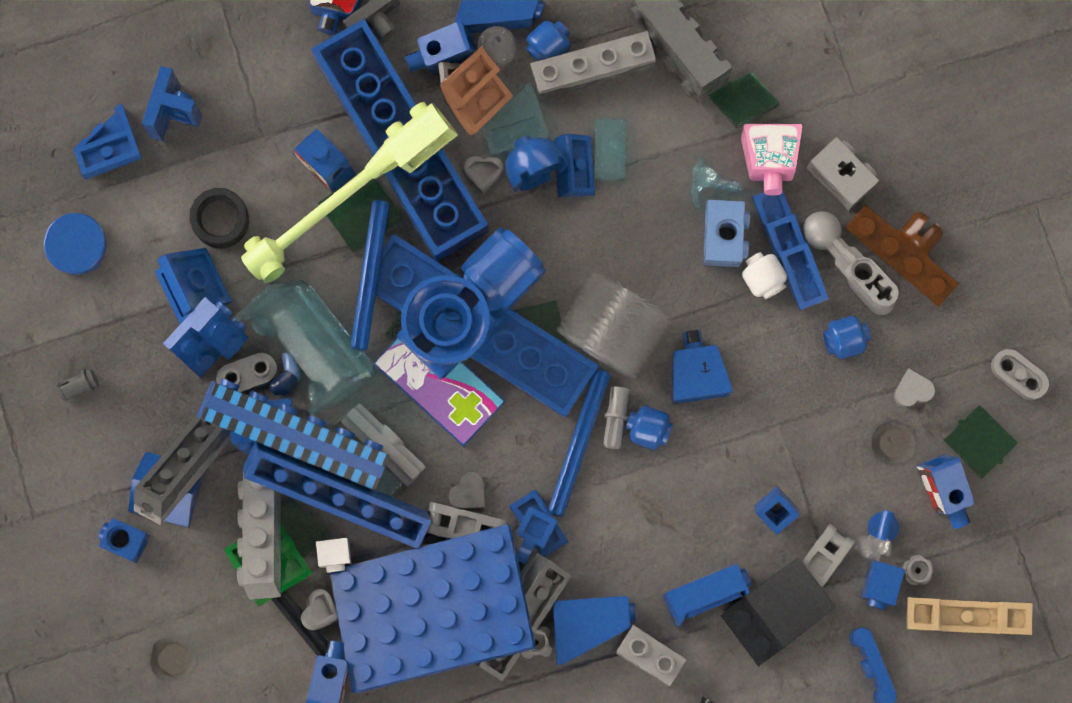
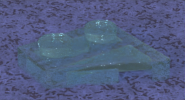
M532 82L527 83L518 95L509 100L496 116H493L482 126L492 157L510 152L515 148L514 142L527 135H530L531 139L537 137L549 139L550 136Z

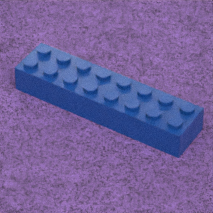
M365 19L311 48L329 85L371 155L374 156L382 147L384 141L389 138L386 134L387 128L395 122L400 121L403 126L413 118L410 115V111L416 104ZM442 148L411 173L397 166L383 174L435 261L442 260L489 232L486 220Z

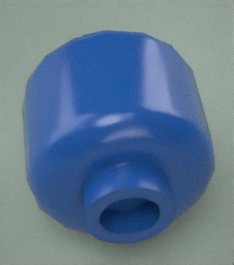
M548 20L542 21L527 36L528 46L526 50L536 61L565 54L571 48L570 41L567 38L571 33L559 21L555 24Z
M855 316L831 321L827 326V330L823 331L828 353L830 355L834 354L838 359L863 354L866 351V342L871 340L867 323L861 324L860 320Z
M644 405L640 407L638 413L631 412L625 429L631 430L629 438L632 443L656 450L660 445L665 447L673 423L669 422V415L667 413Z

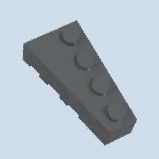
M679 0L630 1L631 8L629 12L633 20L638 25L643 24L648 31L652 47L654 49L659 47L665 56L663 58L664 64L671 73L676 72L682 80L680 86L689 98L693 96L698 103L727 84L733 67L727 60L720 62L717 54L718 48L711 39L704 42L701 38L702 32L699 24L691 16L685 18L683 15L685 8Z

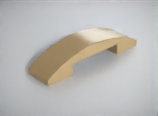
M908 597L907 629L1032 635V603L959 601Z

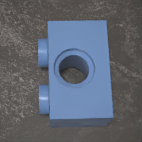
M707 201L705 208L703 266L740 267L743 259H748L749 242L743 241L744 229H749L750 211H745V202ZM724 227L733 230L735 238L724 240L720 237L719 230Z

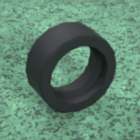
M212 188L202 192L194 200L190 208L189 221L193 232L204 244L212 248H227L236 245L244 238L249 228V213L244 201L235 192L226 188ZM215 201L230 203L237 212V223L234 229L222 236L208 233L202 224L204 209Z

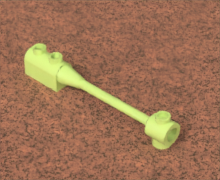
M425 102L415 105L410 111V115L413 118L404 126L400 121L389 126L386 130L389 138L384 141L382 147L367 163L365 169L277 240L267 237L261 240L259 236L249 239L244 244L247 252L241 256L248 270L257 279H263L265 283L276 280L285 271L282 265L285 261L284 249L371 179H375L397 166L411 173L458 136L442 112L433 103L428 106Z

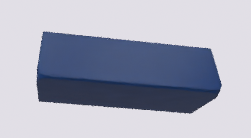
M564 134L555 138L554 143L561 149L568 162V166L560 174L556 169L558 197L595 195L591 136Z

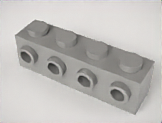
M243 472V481H238L239 499L243 500V509H238L239 528H242V538L237 540L238 555L242 557V567L237 568L238 585L243 586L249 600L281 597V493L245 479Z

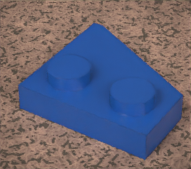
M122 104L114 108L115 113L104 124L100 122L92 130L89 137L83 139L73 148L81 174L85 180L142 159Z

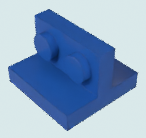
M160 66L142 121V125L149 136L162 142L170 119L196 127L200 126L202 114L196 102L192 100L193 97L179 91L181 84L173 69Z
M207 248L164 254L157 260L160 268L155 273L180 324L204 297L214 305L218 301L224 306L232 302Z

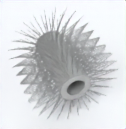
M597 281L600 284H598V287L595 286L593 295L586 298L589 301L586 303L582 302L586 306L578 308L579 312L582 311L583 313L578 314L574 312L578 315L575 318L580 316L584 318L579 321L581 323H574L570 328H565L564 333H568L565 337L577 344L575 346L581 347L583 349L581 351H585L599 360V363L601 361L606 365L611 364L613 369L617 367V370L620 369L622 371L621 373L625 370L630 371V368L632 366L635 367L634 365L636 364L629 361L638 360L636 357L641 353L639 350L644 346V343H649L648 339L645 340L644 338L647 335L650 337L649 335L652 333L649 334L648 332L654 331L652 329L653 325L658 327L655 325L657 321L654 322L653 320H661L657 317L659 312L651 309L653 307L646 305L648 303L643 301L645 299H641L637 294L629 291V289L627 290L622 286L619 287L615 282L608 284V281L605 283Z

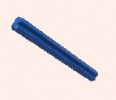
M374 200L372 202L351 340V348L357 351H366L369 343L389 210L388 202L382 200Z
M597 369L593 374L548 509L553 515L562 517L566 511L610 379V373Z

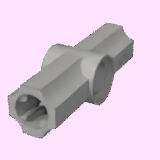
M360 403L341 421L350 432L355 433V437L363 444L367 438L383 445L382 452L390 455L386 466L407 487L426 469L423 463L404 446L405 443L387 425H382Z

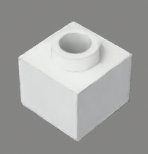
M348 538L316 541L318 566L326 568L327 573L345 571V565H352Z

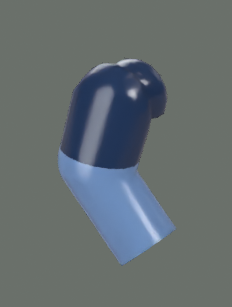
M297 352L282 354L284 371L277 379H273L270 383V390L274 395H286L299 383L301 376Z

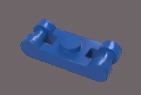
M867 628L854 629L849 635V640L853 646L859 647L864 659L860 661L863 673L867 679L872 678L876 688L873 693L875 703H895L897 698L896 691L872 633Z

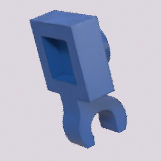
M529 507L516 533L517 536L524 539L517 552L519 562L526 565L535 545L544 549L558 520Z

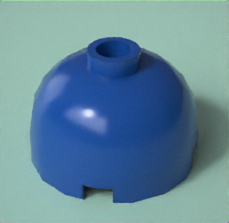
M530 135L514 142L515 148L510 151L505 161L506 175L514 192H517L518 188H520L521 192L535 188L551 180L550 174L552 171L557 169L560 174L568 166L563 152L556 143L542 137L531 139Z

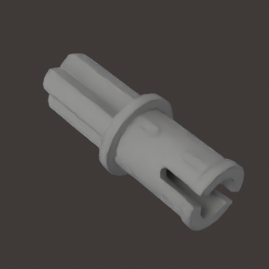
M615 386L610 389L609 407L607 413L604 414L607 423L603 444L609 449H620L624 422H627L629 418L626 416L630 390Z

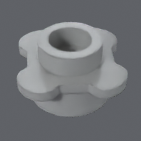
M541 626L533 634L534 640L537 639L539 641L536 649L522 652L523 657L526 659H531L535 655L548 657L552 653V647L549 645L548 640L550 630L546 626Z

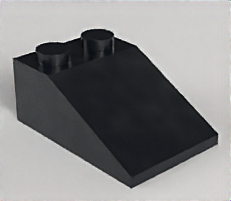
M797 557L725 610L720 616L759 667L829 614L836 606L801 559Z

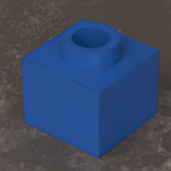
M778 486L754 505L756 514L776 535L800 516L798 507ZM776 503H780L782 507L779 510L774 511L771 509Z

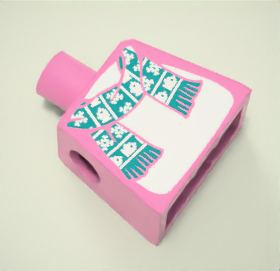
M744 124L741 142L749 178L752 181H764V193L766 195L775 196L782 194V181L793 180L797 166L802 124Z

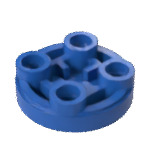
M70 213L57 218L49 226L44 237V251L50 263L59 271L70 275H81L99 268L107 249L106 235L102 227L93 218L81 213Z

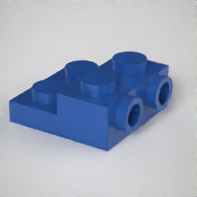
M204 297L163 344L201 378L221 355L229 361L249 337L244 333L247 327L234 315L229 319L233 313L220 301L214 305Z

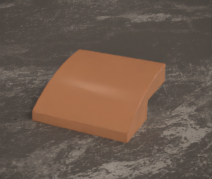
M482 46L473 52L440 84L450 108L469 135L475 134L513 97L496 75L500 71L499 67Z

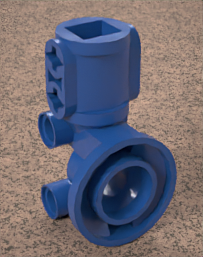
M500 227L466 260L461 267L464 277L458 273L455 276L442 275L429 278L417 285L404 303L401 314L402 329L398 333L397 338L440 380L444 379L459 362L470 358L478 352L484 344L488 333L503 318V315L497 309H502L504 312L511 309L546 272L540 259L508 229L505 230L503 227ZM444 312H455L462 319L461 330L452 337H441L435 327L437 318Z

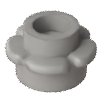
M914 555L909 561H905L903 569H905V579L909 584L914 586L918 584L925 585L931 580L933 565L929 560L924 559L921 555ZM916 568H920L921 572L919 574L915 572Z

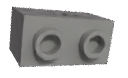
M836 137L809 162L807 169L849 211L876 186L879 180L876 178V171L868 163H862L855 156L854 148L844 140L841 142ZM846 168L850 170L849 175L841 176L839 174L840 170H845Z
M634 625L631 626L615 651L616 654L667 687L671 686L687 660Z

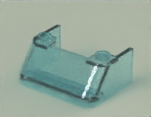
M303 280L268 285L234 317L237 322L251 319L253 329L261 336H276L312 382L308 387L309 399L314 404L308 409L311 415L329 410L377 374L375 366L363 351L351 348V335L316 291Z

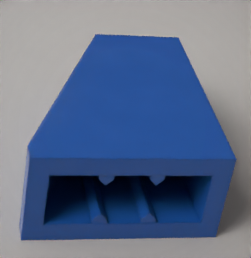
M462 0L455 22L462 21L470 33L528 28L533 26L535 18L541 19L546 2L541 0Z
M628 596L555 601L553 604L556 664L563 665L631 628L630 622L636 621L635 603H629Z

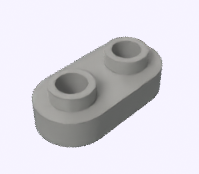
M1005 349L997 353L992 359L991 369L995 377L1024 399L1036 400L1047 392L1049 380L1046 374L1017 351ZM1003 361L1010 363V371L1003 370L1001 366ZM1027 380L1034 381L1036 385L1034 390L1027 388Z
M257 353L221 367L217 373L216 381L220 384L222 378L226 380L229 374H236L237 381L235 384L240 385L238 392L244 393L271 383L277 375L278 368L270 355ZM259 363L266 364L267 368L264 373L256 372L255 369Z

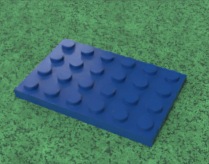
M508 524L419 547V549L415 548L346 566L345 571L330 573L342 642L345 643V658L349 662L348 675L350 686L354 694L536 649L512 530Z

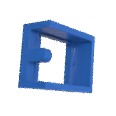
M735 564L668 591L663 597L675 626L679 627L684 618L686 620L749 594L750 592L747 587L752 584L746 569H740L738 564Z

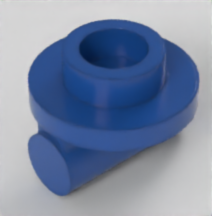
M882 510V512L876 513L870 518L868 533L873 540L879 543H888L896 538L899 532V523L894 516V512Z

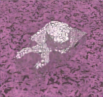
M863 535L857 537L854 549L862 552L861 557L872 561H879L880 557H889L892 547L891 541L880 540L871 535H868V537Z

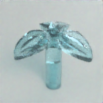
M701 157L698 160L691 174V178H694V181L690 185V195L696 209H700L699 192L704 187L737 194L741 190V182L720 178L715 170L708 166H703L706 160L705 157Z

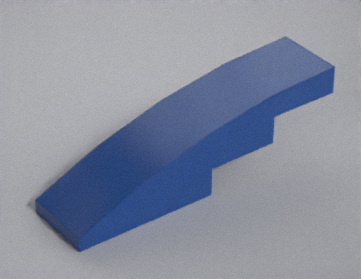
M764 192L752 196V201L773 253L787 273L788 279L786 282L799 310L828 300L827 292L808 242L804 241L795 214L791 213L784 192L775 196L766 195Z

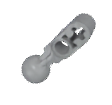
M818 211L809 215L802 227L805 242H808V245L814 249L828 250L835 258V266L847 278L849 287L873 313L877 315L890 313L899 295L897 286L872 259L864 257L856 247H849L840 238L841 225L833 214L826 211ZM858 270L866 271L870 278L861 280L856 277L855 272ZM878 295L881 297L887 295L888 300L885 298L879 300L877 297Z

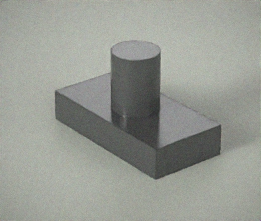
M371 0L343 20L344 28L347 29L365 19L368 26L374 29L380 39L385 40L396 31V28L385 14L398 6L400 0Z

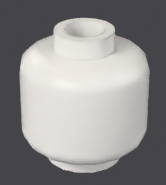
M759 252L745 261L748 267L742 272V277L754 296H763L766 300L786 288L784 283L788 276L775 255L763 256Z

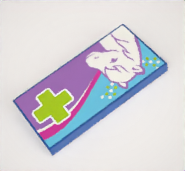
M398 338L373 363L375 367L463 447L506 402L463 362H459L444 379L440 380Z

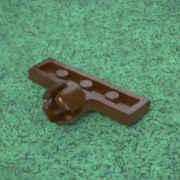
M865 204L845 228L939 307L959 284L958 281L931 260L929 256L930 250L943 236L941 227L935 222L922 235L919 231L930 217L922 212H916L902 228L896 229Z

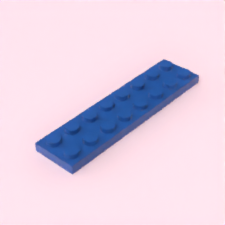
M392 234L382 250L376 297L402 313L407 297L417 285L432 277L442 275L455 276L457 274L395 234ZM497 309L503 315L502 320L488 333L482 347L471 358L560 416L566 418L599 365L515 311L509 309L507 312H504L502 309ZM444 312L436 320V331L441 337H452L459 333L463 322L461 317L455 312Z

